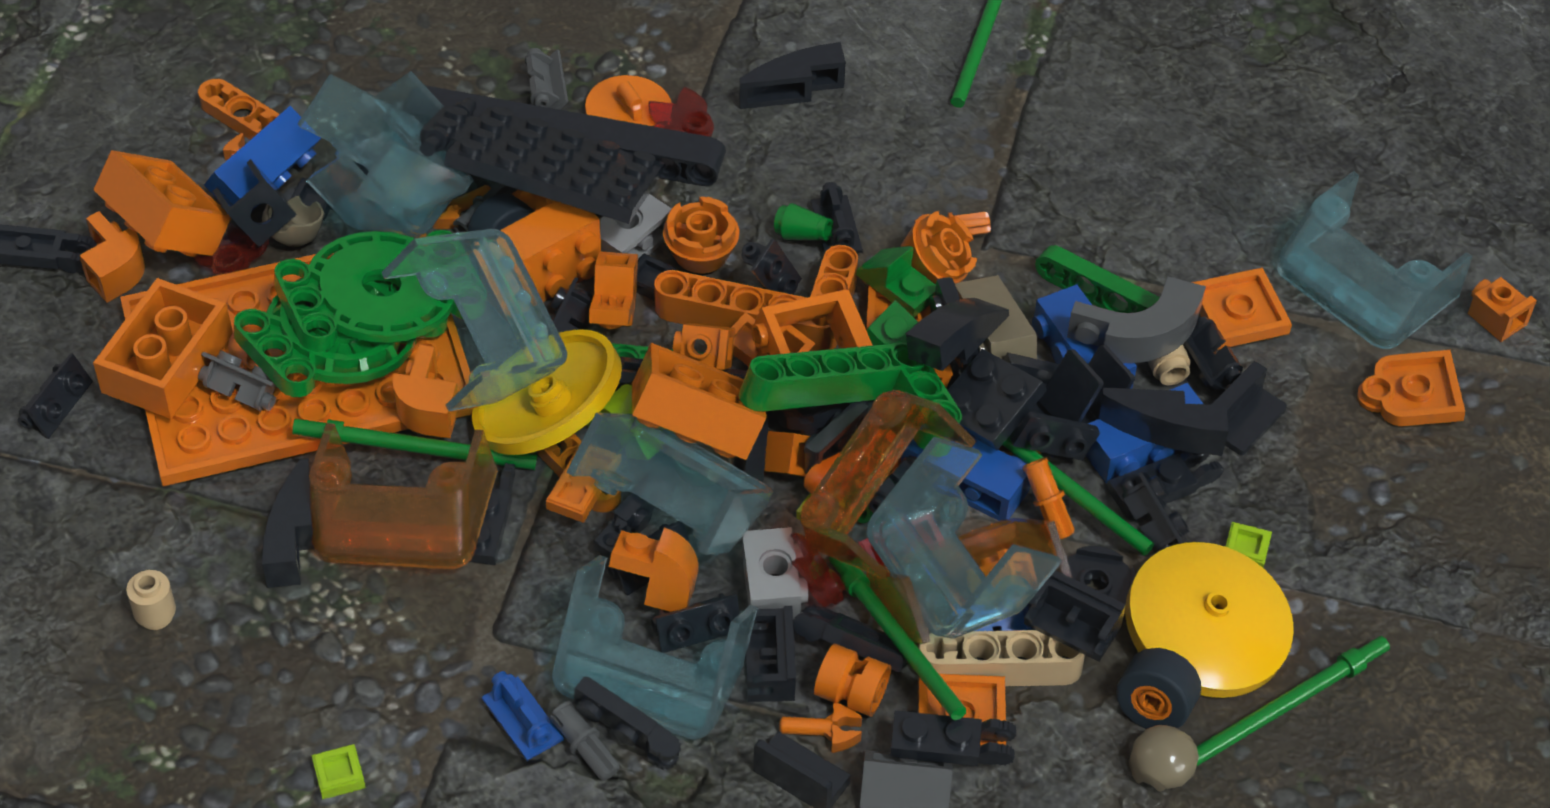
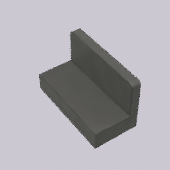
M865 750L860 808H949L952 763L894 758L890 756L891 752Z

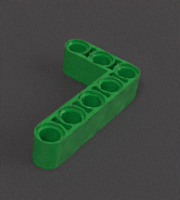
M907 343L758 356L751 360L738 395L740 401L746 407L762 412L889 399L917 445L933 454L944 453L949 448L962 419L960 409L932 367L908 359Z

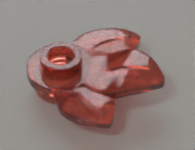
M684 87L678 96L677 104L649 101V115L655 123L653 127L712 137L714 123L711 120V116L707 113V103L693 90Z
M229 223L213 256L197 254L194 259L199 265L211 268L215 276L249 269L250 262L265 252L269 239L258 247L248 235L246 236L240 229Z
M792 533L790 537L799 545L803 557L796 558L791 563L807 581L808 588L814 598L824 607H828L832 603L835 605L840 604L844 600L842 591L845 589V586L839 575L828 567L824 558L814 549L813 544L806 536L800 533Z

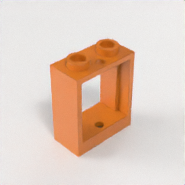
M849 289L761 307L751 330L754 344L757 348H761L764 356L790 353L780 327L824 317L828 320L839 349L873 346Z

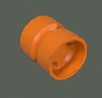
M834 643L826 653L819 669L814 687V695L833 703H840L842 700H846L848 708L872 717L877 711L886 691L891 674V665L869 656L861 661L856 651Z

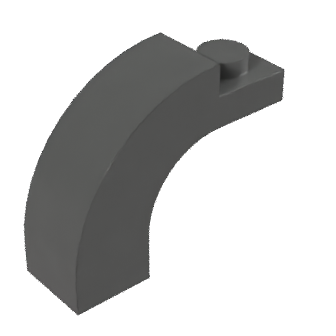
M1167 276L1159 300L1150 308L1135 313H1120L1075 301L1071 312L1067 338L1096 346L1107 345L1122 363H1140L1161 358L1178 349L1192 334L1200 314L1206 286Z

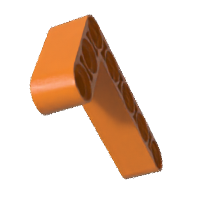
M835 245L827 249L810 297L849 289L853 298L857 283L856 270L858 268V255L853 248L846 245ZM668 270L660 273L654 283L656 314L663 320L679 324L694 323L731 328L745 312L756 320L761 307L807 298L677 270ZM826 317L792 324L794 328L816 343L812 351L835 349L838 345Z

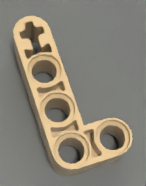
M1037 630L934 632L925 636L920 643L921 652L939 674L1005 676V686L1073 684L1078 681L1082 674L1085 659L1084 654ZM1060 656L1069 657L1071 659H1064ZM978 657V658H983V659H985V660L982 661V660H977V659H975V658ZM1017 657H1025L1027 658V660L1019 659Z

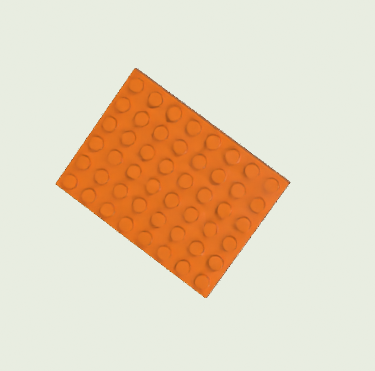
M425 230L405 234L424 242L427 236ZM316 254L295 259L309 265ZM279 262L176 284L227 303L233 334L221 350L242 359L239 367L252 372L254 365H258L235 341L234 318L239 312L246 309H257L267 312L273 298L277 295L274 287V269ZM291 274L282 278L289 282H295L301 277ZM147 291L120 297L125 319ZM452 313L448 316L445 333L437 337H417L411 355L399 368L386 376L368 382L337 384L315 380L313 391L303 397H291L275 388L272 394L276 396L275 405L270 411L263 409L260 412L249 405L235 400L241 385L236 384L231 397L204 387L203 382L199 380L172 419L145 409L162 486L339 446L326 444L324 439L293 435L292 430L295 418L327 423L328 419L344 421V426L390 433L409 429L401 422L397 415L392 379L394 373L405 375L407 363L409 360L415 359L419 345L435 347L438 368L436 379L457 382L460 405L457 418L472 415V410L480 406V401ZM246 325L242 327V329L247 332H258L262 330V328L258 325ZM401 343L397 354L405 348L406 344ZM268 349L264 352L271 357L285 354L279 349ZM292 373L286 376L289 380L296 382L307 379L301 373Z

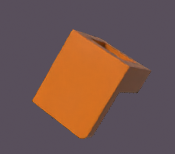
M768 431L764 471L805 477L804 446L810 436Z

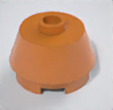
M703 196L699 197V202L689 203L682 207L680 203H677L669 212L663 228L665 243L676 262L685 270L693 273H709L721 268L736 246L740 234L738 223L728 212V206L720 200Z
M939 211L920 216L901 244V247L912 246L914 248L911 266L935 284L937 279L945 277L953 278L954 283L963 281L968 272L973 270L977 262V257H972L969 242L974 240L969 229L958 217L953 215L948 219L943 215H939Z

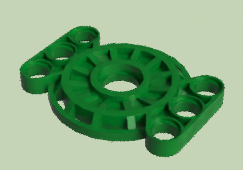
M446 230L430 232L424 242L394 232L371 231L354 233L338 238L324 246L312 258L309 265L301 260L286 259L279 262L274 269V287L302 346L315 352L331 349L336 342L339 332L346 336L369 342L391 343L408 341L423 336L439 327L450 313L464 320H476L485 314L487 306V290L459 238L454 233ZM443 245L451 250L448 252H438L433 250L432 247ZM458 271L465 276L462 278H452L447 276L446 273ZM294 274L302 279L297 282H289L282 277ZM383 280L397 285L400 289L389 296H377L367 292L363 284L370 281ZM471 297L479 302L474 305L462 303L460 299ZM300 301H309L315 306L310 309H302L295 304ZM313 328H322L328 333L324 336H314L308 333V331Z
M375 280L363 284L367 292L377 296H389L400 289L397 285L383 280ZM278 295L273 298L267 312L257 309H246L239 312L234 318L235 341L279 390L291 397H303L310 394L315 387V380L326 383L353 384L368 382L386 376L399 368L409 358L416 344V338L408 341L382 343L364 341L339 333L331 349L322 352L310 351L300 343ZM300 301L295 304L302 309H310L315 306L309 301ZM448 317L439 327L423 336L437 337L445 333ZM246 325H258L262 328V330L258 332H247L244 331L242 327ZM313 328L308 331V333L314 336H324L328 333L322 328ZM401 343L406 344L405 348L397 354ZM268 349H279L285 354L271 357L264 352ZM292 373H301L307 379L296 382L289 380L286 376Z

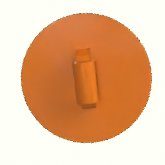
M621 75L605 79L595 85L586 98L585 111L587 115L665 128L672 116V102L667 92L657 83L639 76Z

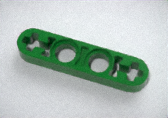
M1056 245L1046 247L1035 262V268L1043 279L1062 289L1077 284L1091 304L1103 309L1120 313H1135L1150 308L1160 298ZM1082 277L1088 279L1094 286L1085 282ZM1114 293L1123 297L1127 303L1121 301Z

